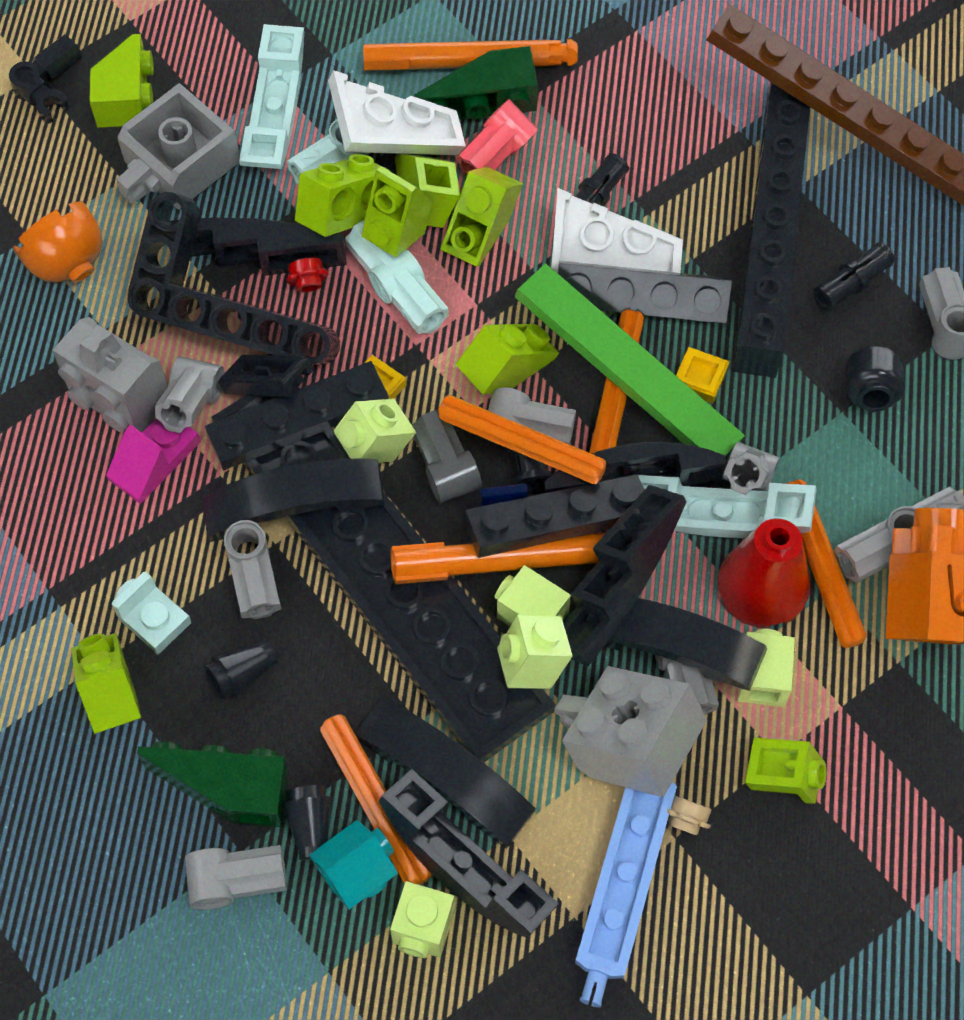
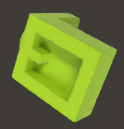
M754 737L745 784L751 790L798 794L804 803L815 804L818 789H822L826 782V764L810 742Z

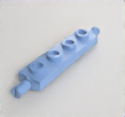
M673 782L664 797L625 787L575 964L588 972L582 996L580 997V1001L588 1005L593 986H596L591 1006L601 1007L607 980L624 979L669 814L667 809L671 810L677 785Z

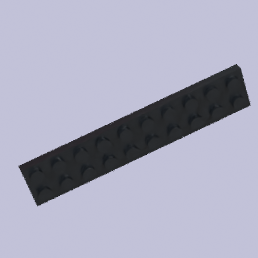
M292 386L294 391L300 389L298 386ZM245 395L211 417L212 422L279 396ZM330 428L246 461L243 464L252 475L295 464L332 459H350V457L333 432L334 430ZM384 492L385 504L340 513L337 507L333 506L285 517L463 747L483 763L555 712V703L543 689L507 688L497 650L501 637L452 576H449L447 580L395 584L391 569V547L425 543Z

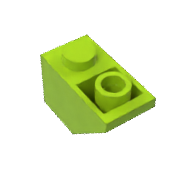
M132 34L91 68L90 105L97 128L123 126L153 103L151 83H147V75L154 74L153 56L151 50H144L141 34Z
M397 153L395 156L397 176L417 187L433 201L427 226L444 228L460 197L455 163L438 158Z
M380 166L375 171L361 237L397 258L425 234L433 201L417 187Z
M487 166L469 171L440 250L476 267L480 266L508 224L523 183Z
M532 323L484 325L455 365L481 394L485 395L492 394L498 388H515L555 360L559 352L549 342L550 337L547 332L538 325Z
M117 633L108 636L105 634H94L81 640L78 646L72 647L75 684L94 734L141 718L138 699Z

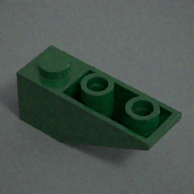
M531 47L488 51L414 94V97L456 110L459 120L482 119L491 116L508 99L522 113L537 111L538 83Z
M155 742L153 747L138 746L137 754L145 769L231 823L282 828L284 817L282 804L286 801L285 791H287L289 770L285 757L278 756L277 752L257 748L251 749L249 754L230 753L228 748L217 745L202 746L201 751L185 750L180 745L171 742Z

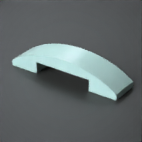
M266 24L263 26L258 53L260 68L250 124L245 126L239 159L240 166L282 169L291 140L298 102L305 32L303 27Z
M638 475L644 489L650 484L685 497L687 503L674 530L677 532L712 537L746 538L760 524L774 518L790 521L801 533L811 531L817 492L815 485L769 483L768 491L750 490L745 495L732 489L682 486L679 477Z

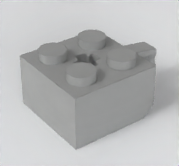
M178 83L123 125L117 138L124 162L128 164V169L116 181L120 194L131 204L151 191H158L160 194L173 192L193 199L239 163L240 154L235 130ZM178 203L173 204L178 210L181 208Z
M90 317L80 319L52 350L59 365L58 373L68 387V397L80 408L88 410L91 407L102 414L104 421L119 432H123L129 425L143 432L156 419L155 405L168 387L160 361L153 356L150 357L98 325Z
M611 666L606 667L588 698L563 694L554 709L556 714L560 716V722L563 726L569 728L562 742L580 771L592 779L660 797L665 796L707 721L690 684Z

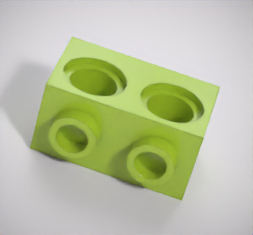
M353 154L348 159L335 163H323L318 168L300 173L295 221L324 237L353 228V226L365 220L375 171L380 165L374 163V159L370 156Z

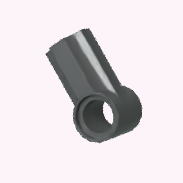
M434 410L425 413L416 422L411 424L416 431L414 435L415 441L426 463L425 469L430 487L439 504L482 489L480 473L472 454L468 450L464 452L453 425L441 420L438 411Z

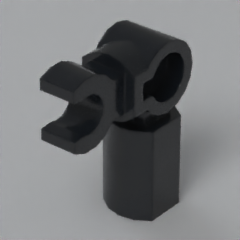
M64 34L33 57L32 63L26 61L19 62L9 71V79L16 97L27 101L32 106L36 105L40 118L46 123L50 124L53 122L51 112L48 109L50 105L56 104L61 106L64 111L69 110L65 94L57 89H50L47 80L51 82L82 58L77 44Z

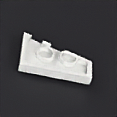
M334 70L328 79L345 152L459 155L466 147L456 110L413 96H409L405 100L384 93L383 86L369 82L367 87L347 81V74Z
M557 189L551 266L556 273H558L559 261L680 273L683 239L637 220H630L608 211V208L596 203L591 204L572 196L569 192Z

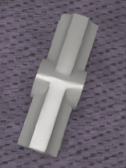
M949 486L913 506L896 508L891 512L887 520L837 545L834 554L842 573L847 579H851L857 584L889 566V556L892 554L893 528L911 529L914 526V509L955 508L964 510V495L960 490L956 491Z

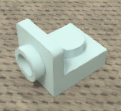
M143 572L137 579H130L125 582L118 590L112 602L119 620L157 655L191 624L189 615L156 587L153 577L147 572Z

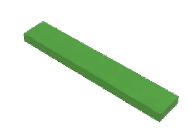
M546 263L517 289L515 294L517 300L683 444L709 449L725 455L726 458L733 450L736 442H741L745 435Z

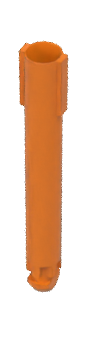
M567 39V43H561V40L364 44V70L457 69L488 51L526 46L531 47L534 67L561 65L562 62H567V66H572L578 60L577 42L572 39Z
M606 533L587 534L481 558L477 557L473 544L444 546V542L392 546V575L395 584L447 580L449 576L521 570L524 565L530 569L594 564L598 563L599 560L593 548Z

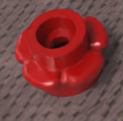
M304 258L288 265L290 275L286 278V281L291 286L296 287L298 292H312L322 287V281L326 279L329 273L323 269L321 259Z

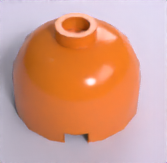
M83 201L68 204L72 212L63 216L60 215L57 209L47 214L18 238L23 247H13V251L28 270L45 282L58 283L71 279L73 283H78L91 275L95 270L92 263L100 254L103 244L102 233L96 219Z

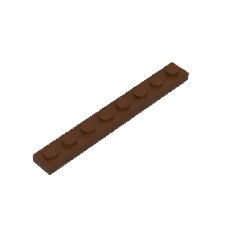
M730 3L728 4L706 41L964 206L963 153Z

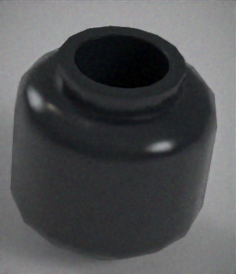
M867 346L854 352L847 360L845 365L846 391L848 398L854 405L867 411L879 412L893 406L901 399L904 393L903 363L896 352L887 347Z

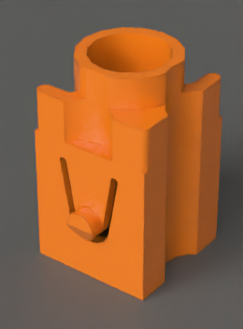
M917 508L914 509V526L911 529L893 528L892 554L889 556L885 639L951 645L964 644L963 509Z

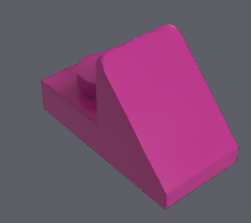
M155 419L143 432L129 425L123 434L106 477L141 504L201 442L199 434L190 427L184 428L181 433L168 431L158 419Z

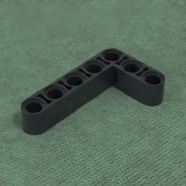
M173 192L158 194L152 200L128 289V304L135 314L276 356L308 357L311 364L324 365L332 362L337 357L340 351V340L336 332L327 326L184 286L200 222L199 207L193 199ZM178 203L182 214L180 220L172 225L168 218V212L173 204ZM164 245H167L171 252V258L165 267H161L158 262V252ZM155 287L159 291L160 301L157 307L151 309L147 302V295ZM195 298L200 304L201 311L199 317L195 321H191L187 314V306ZM233 310H237L242 319L241 326L235 333H232L227 325V318ZM277 321L282 327L283 337L278 344L273 345L268 339L267 331L269 326ZM315 333L320 334L324 340V350L317 357L313 356L308 349V341Z

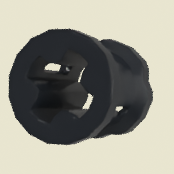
M509 449L510 456L516 460L518 476L514 482L518 492L535 494L544 491L545 480L553 475L548 470V465Z

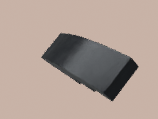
M200 218L191 257L216 254L219 267L260 262L263 276L289 273L288 265L304 258L321 259L323 268L347 265L343 234L335 233L324 237L302 224L257 218ZM172 220L170 221V223L173 225L176 224L179 220Z
M649 484L594 546L593 551L599 562L570 594L577 607L563 622L573 655L572 660L589 666L616 632L644 590L668 546L687 503L683 495Z

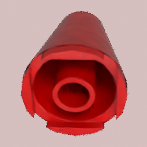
M780 518L766 520L726 556L720 566L717 584L723 599V605L741 623L756 628H770V625L786 624L793 621L806 605L810 594V577L801 532L790 521Z

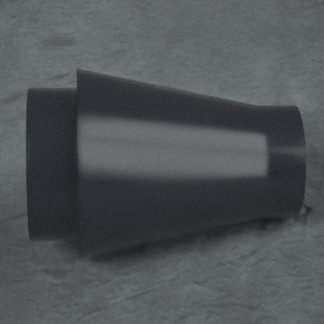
M263 639L255 644L212 656V662L204 666V673L212 690L220 699L228 696L236 698L265 671L276 665L278 658L271 644L266 639Z
M324 785L302 786L285 791L287 802L283 803L282 806L298 848L299 860L311 859L309 854L328 841L331 797L326 796Z

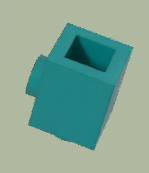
M358 820L309 854L331 891L348 909H351L364 898L378 894L384 889L387 881L398 874L389 859V856L394 853V849L387 838L378 828L371 832Z

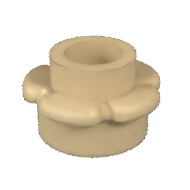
M674 796L671 810L667 809V813L672 816L669 825L698 835L700 826L710 829L711 825L707 824L712 809Z

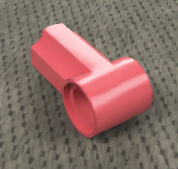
M508 99L483 124L485 128L455 159L459 163L460 169L466 175L471 170L486 166L496 170L509 154L513 155L535 134L538 128Z

